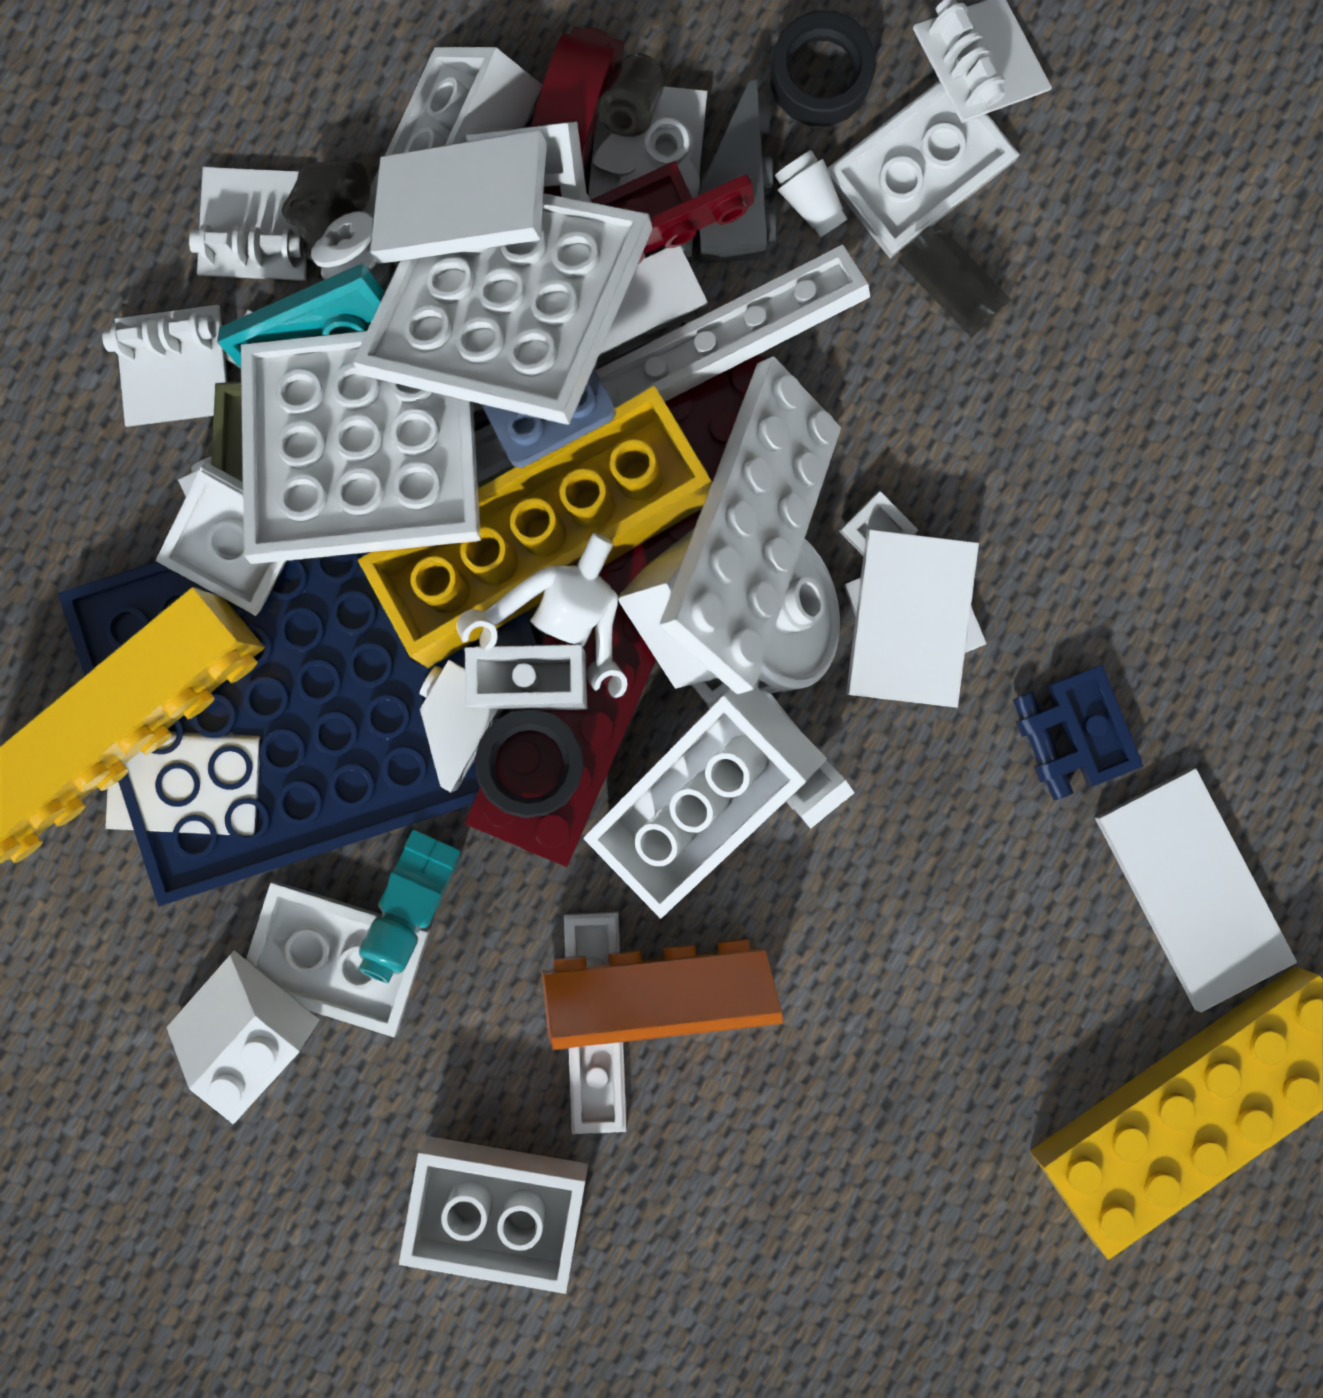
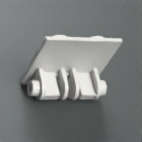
M944 0L935 9L938 17L913 26V30L961 122L1052 89L1006 0H986L966 7L965 3H958L957 0Z
M203 167L199 230H191L189 235L190 250L192 253H198L197 275L306 281L311 172Z
M219 305L116 318L115 323L111 325V329L103 331L102 339L105 349L108 352L115 351L118 354L126 427L214 416L215 383L227 382L225 352L217 343L219 327L222 326Z

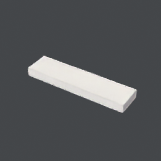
M619 912L564 914L565 958L586 956L587 966L609 963V953L620 952ZM623 1042L569 1048L572 1134L626 1132Z

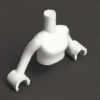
M593 533L577 566L557 565L545 567L532 574L484 612L477 609L467 610L458 618L456 626L462 642L468 640L469 634L474 628L483 626L484 629L480 634L479 644L483 650L492 649L497 640V630L494 626L544 591L541 603L530 621L549 635L585 646L588 636L594 627L596 661L588 668V681L596 691L600 688L603 679L612 675L608 684V691L614 698L621 697L627 688V678L612 659V630L618 596L611 589L610 585L599 576L614 542L605 536Z

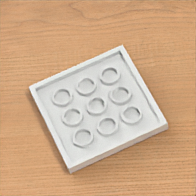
M543 193L540 240L402 260L393 275L352 363L360 375L569 425L653 229L649 215Z
M367 331L242 344L244 557L250 564L480 541L473 402L360 375L352 362Z

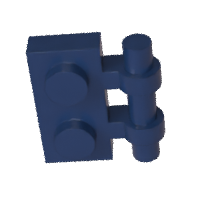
M1096 665L1047 685L1055 705L1048 709L1040 711L1033 692L1012 699L1020 717L1016 721L1022 737H1028L1038 761L1034 768L1039 781H1046L1053 800L1062 799L1074 793L1066 774L1079 768L1087 786L1094 787L1143 767L1103 665ZM1062 723L1073 750L1061 756L1058 755L1048 731L1049 727Z

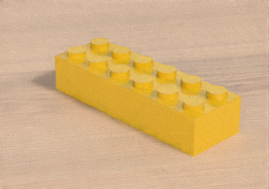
M655 385L615 408L616 415L609 423L525 467H514L478 489L480 541L374 551L358 559L373 590L412 659L430 668L478 640L484 629L483 626L474 628L470 632L468 640L462 642L456 627L457 620L461 614L472 609L484 612L540 569L557 565L577 566L593 533L605 536L614 542L604 563L606 565L703 508L712 481ZM544 591L494 626L495 629L541 603Z
M190 588L0 746V864L6 860H12L14 863H17L32 854L43 843L38 836L54 823L57 827H60L74 819L85 809L86 805L82 800L97 787L104 791L116 784L128 773L129 769L125 766L128 761L140 751L144 755L155 751L171 737L172 734L168 730L170 726L184 715L187 719H191L201 713L214 701L215 698L211 694L212 691L227 679L230 683L240 680L257 665L258 662L254 656L265 647L224 598L197 588Z
M1297 966L1292 967L1030 1150V1153L1084 1231L1107 1260L1113 1258L1323 1111V979L1320 975Z

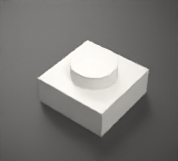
M881 491L877 492L839 530L862 555H864L867 530L914 535L918 531Z

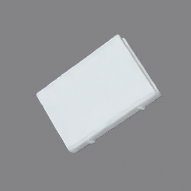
M171 732V737L157 749H165L171 746L177 737V732ZM230 732L228 735L210 738L200 733H185L180 745L171 753L163 755L149 753L144 755L140 751L125 766L129 769L128 775L146 831L173 832L174 827L181 819L191 815H199L207 818L214 825L217 834L230 835L225 827V814L229 806L243 798L258 800L261 747L259 740H261V736L234 735L233 732ZM222 747H239L251 759V777L245 785L238 789H222L216 786L209 777V759L216 750ZM225 752L216 759L214 772L221 782L235 784L244 777L246 763L238 753ZM183 763L193 768L200 780V790L197 797L190 804L182 807H172L165 804L158 797L155 788L156 778L159 772L167 765ZM172 769L164 775L161 786L167 798L173 801H183L191 795L194 782L187 771ZM117 782L108 788L105 829L134 830L119 783ZM252 804L238 806L231 815V825L234 831L242 836H253L256 834L257 807ZM199 821L187 822L179 831L180 833L210 834L207 826Z

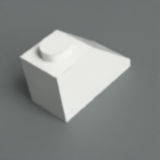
M582 645L492 647L489 650H483L481 647H465L466 706L512 710L535 709L539 711L587 710L586 652Z
M448 660L443 669L436 665L431 670L419 694L426 698L420 711L440 787L453 792L458 790L473 764L481 737L492 723L499 719L504 709L467 707L465 698V668L456 662Z

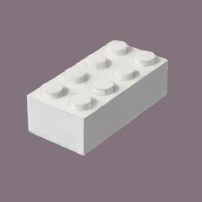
M755 686L754 690L736 694L731 689L583 839L661 919L805 784L827 758L757 686Z

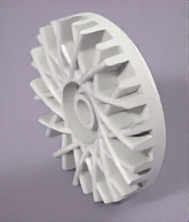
M804 539L757 682L760 681L758 688L761 691L766 690L767 694L805 688L816 683L830 667L838 647L840 611L835 587L825 563L806 539Z

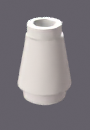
M812 150L801 155L775 174V177L782 186L778 189V192L812 229H815L820 238L847 220L842 211V205L824 159L818 161Z

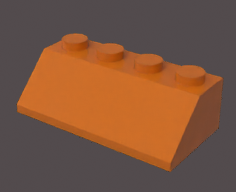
M733 939L717 942L718 951L696 954V945H678L664 947L663 957L642 960L641 951L634 950L609 953V963L587 966L586 956L554 959V969L542 970L547 1034L552 1049L558 1050L783 1024L782 1010L767 952L758 947L750 948V939Z

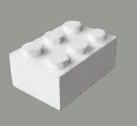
M427 1136L417 1156L399 1265L566 1294L588 1164Z

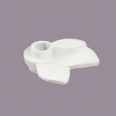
M660 117L654 119L643 130L628 127L620 128L608 136L595 153L593 165L604 172L619 176L618 187L676 161L692 198L698 196L700 177L690 160L694 149L693 136L689 128L676 118ZM669 139L676 145V151L668 156L662 155L657 151L656 144L660 140Z

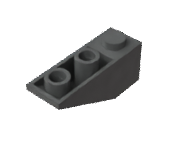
M757 80L748 81L698 192L699 196L733 179L748 174L753 184L754 204L748 207L747 212L742 217L731 223L719 225L715 222L698 230L700 263L761 260L765 257L767 242L776 241L775 208H765L764 188H772L773 186L771 154H762L761 134H769L768 99L758 100Z

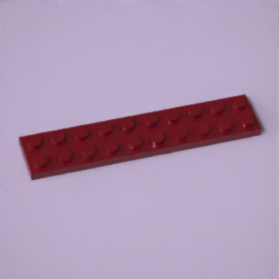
M759 355L665 401V404L712 482L757 363L766 360V358ZM702 509L604 565L599 576L619 596L645 566L696 527ZM619 601L617 602L613 621L612 659L627 678L625 693L617 698L611 696L608 691V684L612 675L604 678L600 688L596 691L590 685L587 677V710H540L555 715L567 724L581 745L584 769L578 789L564 806L546 816L523 818L504 813L486 798L480 787L464 823L566 868L569 865L656 661V658ZM594 627L588 636L585 646H583L586 652V674L589 666L596 661ZM547 634L542 646L575 644ZM534 730L520 731L507 738L499 748L496 758L497 775L503 786L514 795L525 798L539 797L551 791L560 780L564 767L562 752L557 743L545 733Z

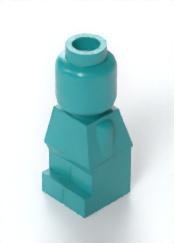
M412 830L393 872L390 873L389 882L378 902V907L382 910V917H377L373 920L359 947L358 952L362 958L358 968L360 972L372 979L389 984L393 974H399L405 970L418 943L416 933L422 928L429 926L435 912L441 906V901L459 865L460 850Z

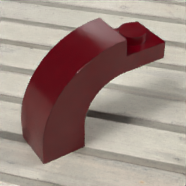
M573 26L570 34L563 32L557 43L542 85L531 127L577 121L585 179L597 121L608 89L621 64L625 41L612 38L605 31L597 28L582 29ZM560 185L544 186V194L562 197Z

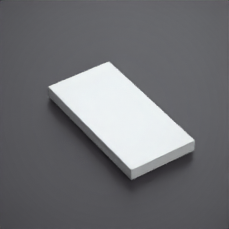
M1189 768L1095 817L1196 1011L1201 1013L1297 963L1196 768Z

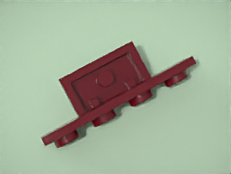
M673 161L591 199V202L649 215L653 229L640 257L639 264L644 260L645 254L662 246H666V248L681 246L690 241L696 235L697 230L717 222L719 225H725L739 219L747 212L748 207L754 204V194L748 174H745L692 198L676 161Z

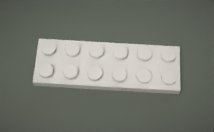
M774 356L757 363L659 623L663 630L736 694L755 689L841 427L835 422L833 417L818 404L801 386L799 381Z

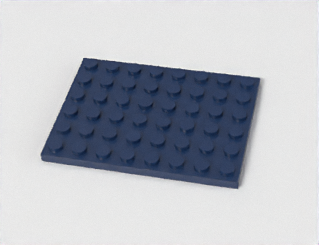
M370 552L287 560L264 606L256 616L226 600L264 645L265 648L254 656L258 663L240 680L230 683L227 679L212 691L211 694L215 699L201 713L191 719H187L184 715L168 728L170 732H177L174 743L168 748L156 749L151 753L158 755L171 753L180 745L185 733H200L210 738L228 735L230 732H233L234 735L261 736V740H259L261 747L258 800L243 798L229 806L225 814V827L230 835L217 834L214 825L207 818L199 815H191L181 819L174 827L173 832L146 831L128 773L118 781L158 907L474 803L480 789V785L477 782L475 760L458 790L449 792L440 787L420 711L426 698L419 694L427 676L436 665L443 669L447 661L450 660L465 668V647L430 668L412 659L358 562V559ZM153 562L60 592L58 595L85 677L190 588L193 587L212 594L215 593L166 566ZM527 611L496 629L497 640L493 647L538 646ZM479 639L466 647H481ZM504 709L499 719L514 710ZM225 746L216 750L210 757L208 774L216 786L225 790L238 789L250 779L252 762L249 755L241 748ZM231 751L243 757L246 763V773L239 782L225 784L216 777L214 764L222 753ZM173 763L165 766L159 772L155 788L158 797L165 804L172 807H182L190 804L197 797L200 790V780L195 770L183 763ZM172 769H183L193 779V791L183 801L170 800L162 791V779ZM242 804H252L257 807L256 834L253 836L239 835L231 825L233 811ZM199 821L207 826L210 834L180 833L179 831L187 822Z

